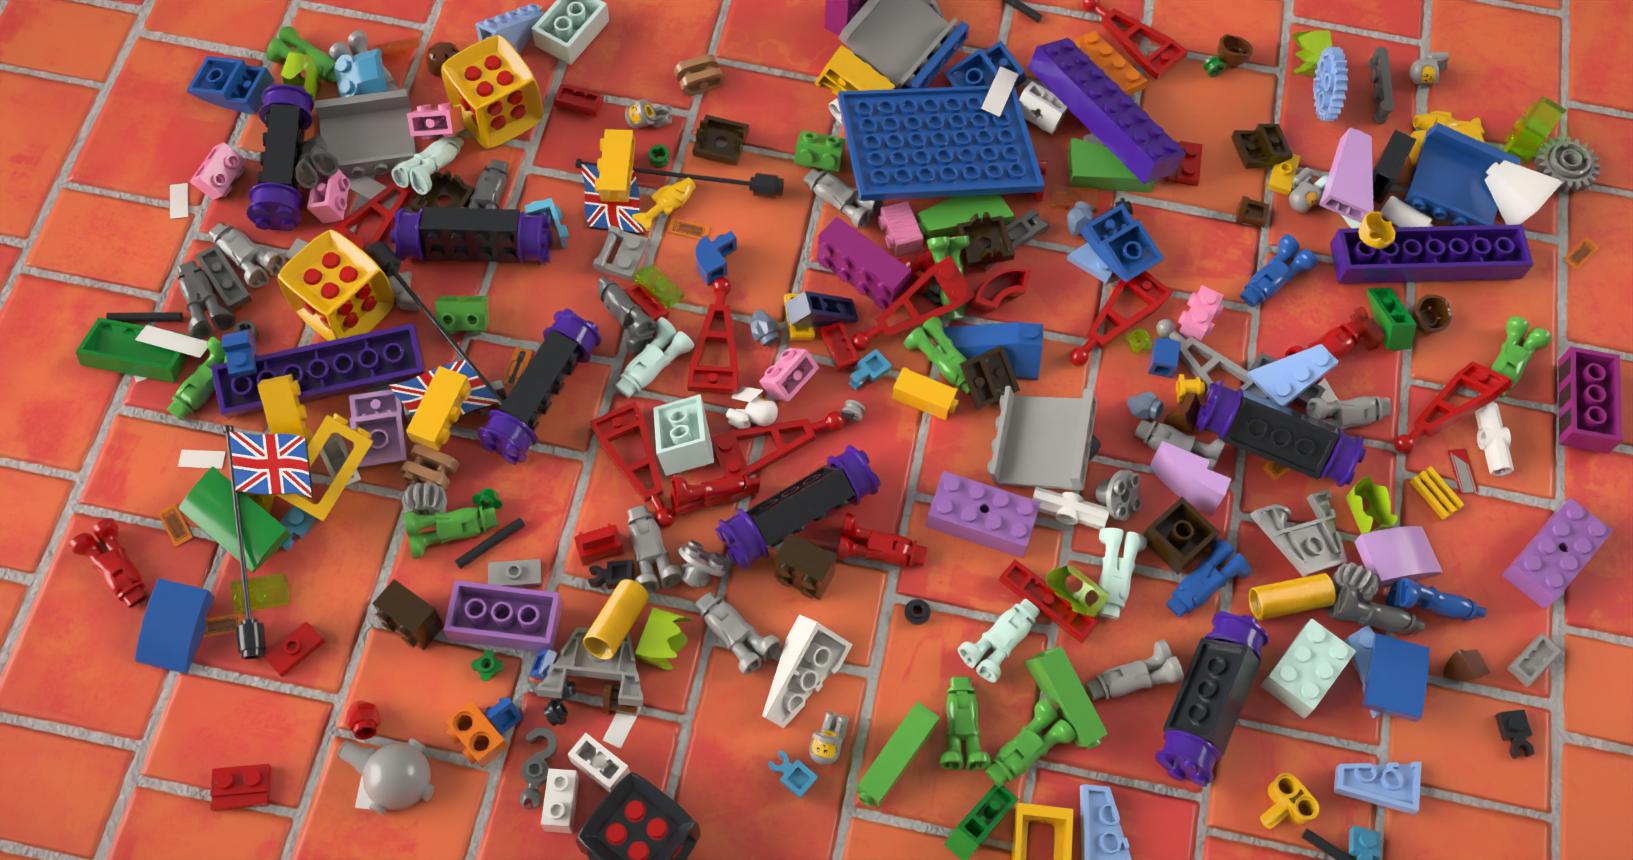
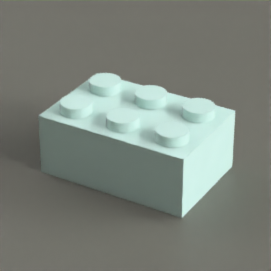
M556 0L531 28L535 46L571 65L609 22L607 3L601 0Z
M1311 618L1260 686L1305 719L1319 704L1356 650Z

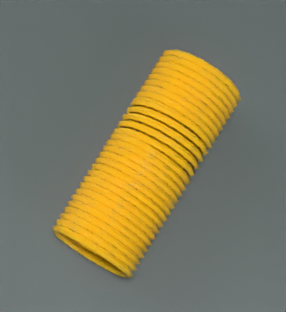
M1326 573L1252 587L1249 591L1250 607L1253 615L1258 620L1332 606L1336 599L1333 582Z
M622 580L584 637L583 644L585 648L595 657L611 659L617 652L649 600L647 590L641 584L633 580Z

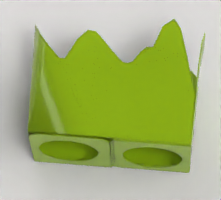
M1330 30L1293 33L1292 37L1295 43L1303 49L1296 52L1295 55L1305 62L1300 68L1294 69L1293 72L1316 77L1315 70L1318 69L1317 61H1320V54L1322 55L1326 47H1332Z
M289 52L281 72L283 76L282 84L304 87L306 92L315 101L322 82L312 55ZM303 70H306L305 78L301 75Z
M1370 476L1361 479L1345 496L1361 534L1370 532L1373 519L1380 526L1374 531L1392 528L1398 520L1396 515H1391V502L1387 487L1373 484ZM1362 497L1366 498L1370 504L1369 510L1366 512L1363 511Z
M1073 565L1052 569L1047 574L1046 584L1055 590L1058 596L1069 601L1074 612L1095 617L1110 597L1107 592ZM1072 574L1083 581V587L1078 592H1071L1066 586V580ZM1094 590L1099 599L1089 607L1086 604L1085 597L1089 591Z
M653 607L635 652L638 662L665 670L674 669L665 658L677 657L676 653L688 642V638L674 622H692L693 620Z

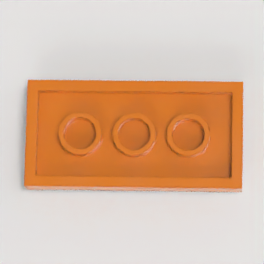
M1094 30L1072 40L1128 96L1147 87L1148 80Z

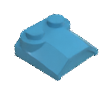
M381 49L370 50L352 57L342 55L337 59L335 73L338 92L341 97L388 91Z

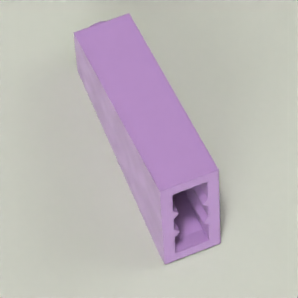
M1350 127L1340 138L1319 205L1360 223L1366 214L1373 212L1372 136Z

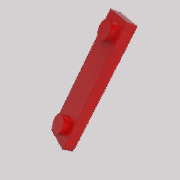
M1016 559L999 577L998 581L1023 600L1027 599L1033 603L1043 615L1080 643L1085 641L1099 622L1092 616L1074 612L1069 601L1058 596L1055 590L1050 588L1044 580Z

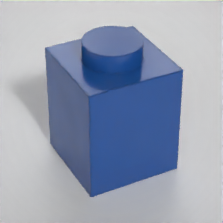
M1157 337L1151 349L1148 374L1172 378L1178 366L1181 342L1173 341L1171 338Z

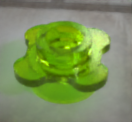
M1136 329L1132 333L1125 335V341L1129 343L1130 351L1134 354H1138L1144 349L1150 350L1153 346V343L1150 341V335L1144 329Z

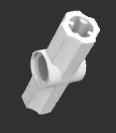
M1492 401L1475 411L1479 427L1477 444L1481 450L1485 451L1490 474H1493V476H1503L1514 471L1509 451L1511 435L1509 429L1503 427L1498 404Z
M1036 487L1032 498L1041 502L1039 512L1056 516V519L1061 523L1068 525L1080 523L1100 530L1105 528L1109 515L1107 507L1084 501L1083 497L1073 492L1060 494Z

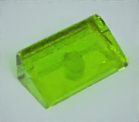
M654 265L634 272L635 281L641 283L667 310L685 296Z
M283 573L247 579L251 610L289 604L288 579ZM242 580L231 581L230 588L234 610L236 613L245 611Z

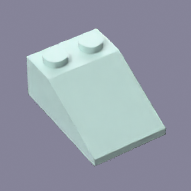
M701 394L653 408L656 453L666 476L714 463L713 446Z

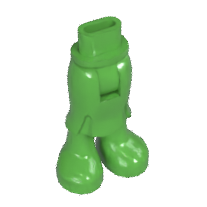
M283 27L279 32V39L274 37L271 40L266 53L269 61L279 63L284 58L287 59L289 52L312 55L320 79L337 84L335 73L336 61L327 53L313 47L309 41L299 37V32L294 27Z
M969 236L937 237L927 240L928 248L933 255L935 263L945 258L946 254L947 256L950 255L963 275L960 252L969 245ZM939 286V294L942 304L945 305L950 303L946 295L942 291L941 287ZM964 303L958 308L947 312L948 320L964 319V308L967 307V304Z
M938 316L928 319L922 328L920 326L917 327L905 339L903 345L910 351L917 348L921 349L928 356L927 359L938 368L948 382L956 385V388H961L966 395H969L970 390L959 363L967 359L955 348L952 340L948 339L942 330V321ZM928 337L933 338L938 346L935 347Z
M1518 316L1508 319L1505 327L1507 333L1506 342L1501 345V352L1491 367V370L1512 380V387L1499 396V398H1504L1505 394L1510 392L1513 386L1517 384L1525 366L1532 360V354L1538 349L1547 347L1552 339L1548 331L1542 328H1534L1527 334L1523 346H1519V342L1529 329V323L1524 318Z
M211 337L207 341L210 351L208 359L203 365L199 364L197 370L181 384L176 391L175 397L171 398L173 400L172 404L166 409L181 421L188 413L193 414L195 410L203 406L216 390L211 366L222 364L223 362L226 363L227 359L222 342L215 337Z
M482 506L477 508L466 507L445 513L435 512V514L418 515L413 512L403 513L413 560L421 558L425 548L431 544L439 542L444 544L451 540L471 538L481 534L483 531L484 533L487 532L488 528L498 526L494 507L482 509ZM430 527L436 528L434 531L419 532Z
M952 677L950 678V688L947 690L948 696L946 700L948 726L945 736L948 738L947 751L940 755L939 765L947 770H961L964 766L961 741H966V770L975 771L991 766V758L987 752L980 749L979 737H981L978 728V702L975 696V689L972 688L971 678Z
M1041 699L1035 705L1033 720L1026 727H1022L1020 733L999 750L996 757L991 760L992 765L985 770L987 776L998 787H1001L1006 781L1011 782L1014 778L1025 773L1038 758L1048 753L1047 750L1058 743L1068 744L1077 737L1074 729L1061 719L1042 738L1037 735L1058 717L1056 710L1046 700Z

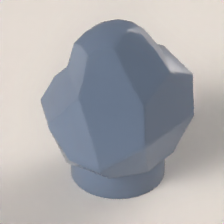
M1076 202L1075 206L1068 212L1067 228L1072 236H1079L1080 230L1094 220L1093 206L1090 204Z
M764 310L755 311L750 323L753 339L760 341L763 346L774 343L780 338L778 334V321Z
M1148 391L1138 396L1129 397L1127 406L1131 414L1138 419L1158 420L1162 415L1164 402L1159 401L1157 396Z

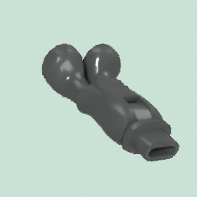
M313 136L301 145L299 162L296 167V180L305 188H313L318 184L319 176L316 168L327 176L334 175L339 168L337 158L327 151V145L320 136Z
M493 159L489 165L485 166L484 171L478 178L475 191L469 199L470 204L468 208L499 209V200L506 187V179L508 177V163Z
M195 261L179 265L177 267L179 272L177 275L179 288L186 300L187 310L191 314L188 325L190 336L201 340L207 338L212 333L211 325L204 314L207 310L210 320L216 329L227 330L233 327L236 322L234 314L220 306L218 297L214 294L211 283L202 268L197 266Z
M605 276L600 278L597 286L600 300L607 311L622 325L623 329H628L632 336L626 343L630 353H641L646 345L655 339L653 333L658 329L657 323L652 317L646 315L640 306L633 303L618 284L614 281H609Z
M1344 584L1340 592L1335 591V603L1332 606H1327L1326 611L1328 617L1332 619L1358 622V625H1371L1392 633L1407 634L1410 632L1418 634L1425 628L1424 621L1417 620L1414 614H1409L1403 609L1371 601L1364 603L1359 601L1356 587L1350 584Z

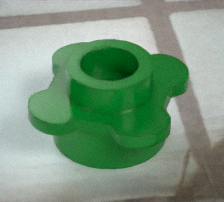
M484 488L479 494L476 493L472 496V502L476 503L479 507L482 506V509L492 507L500 509L503 504L499 499L498 493L491 488Z
M492 650L484 651L482 657L478 660H473L471 663L472 670L480 674L482 681L491 680L504 667L503 662L494 657ZM487 663L490 664L488 668L485 667Z

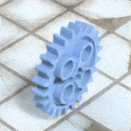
M1326 47L1322 55L1320 54V61H1317L1318 69L1315 70L1316 78H1314L1313 99H1315V113L1318 114L1317 118L1320 121H1334L1338 119V115L1341 114V108L1344 107L1343 100H1346L1345 91H1347L1348 69L1345 67L1347 60H1345V54H1343V49H1340V47Z

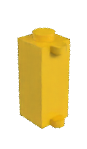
M904 367L893 387L892 399L946 420L949 412L954 414L959 400L955 398L959 388H952Z

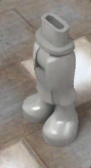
M356 30L350 34L348 46L343 41H338L331 46L329 55L337 61L342 55L352 57L351 51L356 55L369 51L367 48L369 39L364 31ZM383 66L388 91L399 90L391 73Z
M812 169L803 179V182L810 186L812 192L820 199L835 206L840 213L846 214L852 220V224L858 229L868 225L870 217L874 218L883 203V200L860 201L857 189L850 187L832 174H826L825 171L819 172Z
M221 222L209 232L214 244L218 245L221 252L237 264L238 269L245 272L244 279L252 288L266 285L269 282L267 272L275 277L284 267L285 256L276 250L265 253L262 247L254 244L243 232L231 225H225ZM258 262L260 265L263 266V268L254 265V263Z
M1363 396L1344 401L1335 400L1333 402H1326L1322 398H1312L1307 404L1306 413L1310 417L1344 430L1350 427L1370 425L1376 421H1381L1383 417L1390 416L1391 403L1388 397L1380 398L1378 396ZM1333 414L1332 418L1324 419L1327 415Z
M1144 419L1141 420L1134 435L1143 439L1144 444L1157 451L1163 441L1188 452H1194L1210 460L1207 469L1213 471L1226 444L1223 442V439L1219 438L1211 444H1205L1195 440L1196 437L1188 436L1167 424L1158 423L1156 425L1157 421L1151 423Z
M646 505L629 509V520L627 522L629 537L636 554V564L640 569V575L635 579V582L641 584L647 590V593L658 591L659 582L652 568V564L656 563L663 588H670L678 584L682 580V569L677 565L670 564L668 559L669 553L664 547L660 528L654 520L653 514L649 513Z
M711 592L706 593L695 604L701 611L700 615L708 627L725 642L728 650L733 651L740 661L738 668L745 676L753 673L761 666V658L767 661L776 652L781 643L774 635H768L765 638L759 635L754 630V626L748 624L732 605L723 601L721 597L716 598ZM747 641L757 654L751 652L743 643Z
M1162 639L1154 644V654L1152 657L1143 661L1138 659L1129 664L1110 668L1101 675H1096V680L1087 682L1086 687L1093 700L1101 697L1107 700L1111 699V697L1116 698L1127 695L1142 688H1152L1153 685L1177 683L1184 680V675L1180 662L1176 656L1172 657L1165 639Z

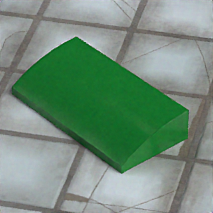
M99 317L75 351L82 366L172 383L176 382L188 354L136 341L135 339L145 326ZM174 332V333H178V334H182V335H186V336L191 337L190 334H184V333Z
M212 466L190 490L178 509L240 562L231 481ZM238 491L246 568L254 574L292 535L248 495Z

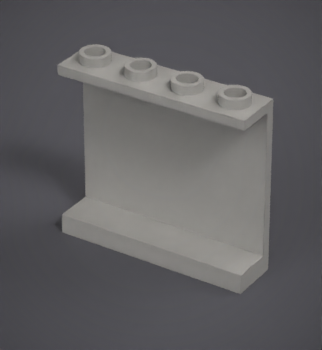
M868 0L845 26L838 39L878 73L888 78L897 89H901L904 84L909 86V83L916 76L914 74L916 70H921L929 61L927 57L931 53L934 55L942 45L940 42L944 38L947 39L955 30L954 25L958 19L954 17L948 23L922 0Z
M407 89L314 101L315 110L320 121V135L327 145V151L337 158L338 169L347 178H361L363 176L392 173L395 166L412 159L416 154L415 136L410 135L407 113L412 112Z
M1006 386L1004 395L1000 397L1001 414L1000 417L996 418L997 436L992 440L993 458L989 460L987 467L988 475H991L994 484L1084 490L1098 402L1094 389H1084L1082 398L1014 396L1011 386Z

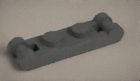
M1377 47L1368 63V67L1372 70L1371 82L1374 83L1373 100L1376 101L1377 110L1373 120L1377 124H1384L1388 119V114L1394 108L1388 50L1384 47Z
M1035 209L1028 211L1006 226L1014 251L1037 235H1042L1050 227L1045 220L1039 218V213ZM985 239L978 245L983 249L990 248L992 242L989 239ZM995 263L982 266L986 270H989L995 265Z

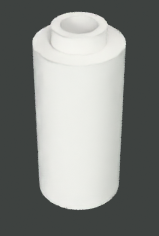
M1393 195L1380 211L1383 218L1392 221L1398 227H1434V225L1430 224L1433 219Z

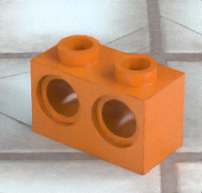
M472 700L445 720L450 728L446 733L455 744L458 742L463 744L466 749L462 753L472 765L477 762L483 768L508 748L505 740ZM465 721L473 722L470 729L466 731L460 730L461 724ZM481 741H489L487 749L484 751L476 750L477 745Z

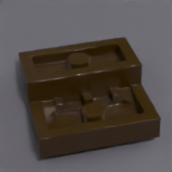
M1258 124L1255 130H1234L1231 136L1245 169L1267 167L1285 162L1293 157L1279 124Z
M999 345L959 363L977 409L999 401L1001 395L1005 393L1006 386H1011L1013 393L1020 391L1003 345Z

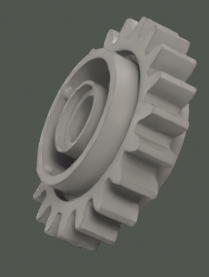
M1558 136L1555 140L1549 138L1547 143L1544 142L1536 152L1535 156L1537 158L1534 161V164L1538 165L1535 171L1543 172L1544 175L1559 179L1562 183L1556 190L1563 187L1565 193L1570 188L1574 193H1577L1579 189L1585 191L1588 186L1591 187L1600 174L1598 170L1601 165L1596 163L1599 157L1591 156L1595 151L1594 149L1587 150L1588 144L1580 145L1578 138L1572 142L1570 136H1567L1565 140L1561 136Z

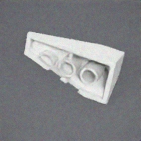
M799 614L786 638L762 716L784 728L805 706V700L814 691L818 692L823 687L822 682L831 673L835 674L840 669L853 644L818 622Z

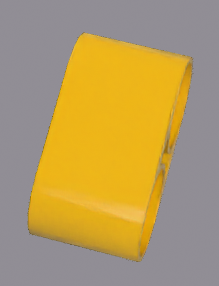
M1283 773L1268 786V794L1275 804L1261 815L1260 820L1268 829H1273L1286 817L1296 825H1305L1319 814L1320 808L1316 799L1295 776ZM1279 783L1287 786L1288 794L1280 790ZM1298 805H1303L1307 809L1308 816L1300 813Z

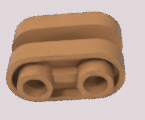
M711 54L682 60L674 68V73L680 82L682 92L687 96L717 89L725 81L715 56Z
M415 444L410 452V456L415 459L414 462L405 461L400 472L403 474L402 478L408 483L414 485L416 483L425 484L426 482L428 484H437V486L443 487L446 491L450 480L445 475L446 473L454 475L460 463L447 454ZM424 465H427V466L432 467V468L437 469V470L434 471V470H432V469H429V468H427V467H424Z

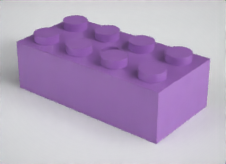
M943 471L925 527L1023 558L1041 502Z
M1570 497L1553 513L1504 571L1502 576L1545 609L1558 599L1614 530Z
M455 580L443 631L449 641L537 652L545 649L554 651L563 602L560 593Z

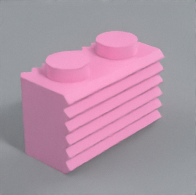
M905 201L882 207L878 217V224L881 230H885L887 234L885 237L887 247L893 249L895 256L921 250L923 235L915 220L909 202Z

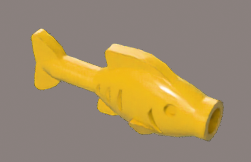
M1434 111L1428 114L1415 115L1413 120L1414 128L1429 130L1435 124L1440 123L1447 127L1478 125L1482 136L1485 133L1481 126V120L1478 117L1472 119L1471 122L1459 121L1452 118L1450 112Z
M686 178L672 185L661 187L652 195V200L657 202V204L647 213L633 214V220L641 224L647 231H650L652 220L660 213L664 212L666 215H670L674 209L683 207L684 203L691 196L692 191L696 189L695 183L690 178Z

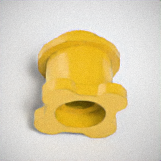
M1179 374V379L1176 381L1177 403H1182L1187 393H1195L1198 400L1200 396H1204L1205 384L1200 381V377L1184 379V374Z

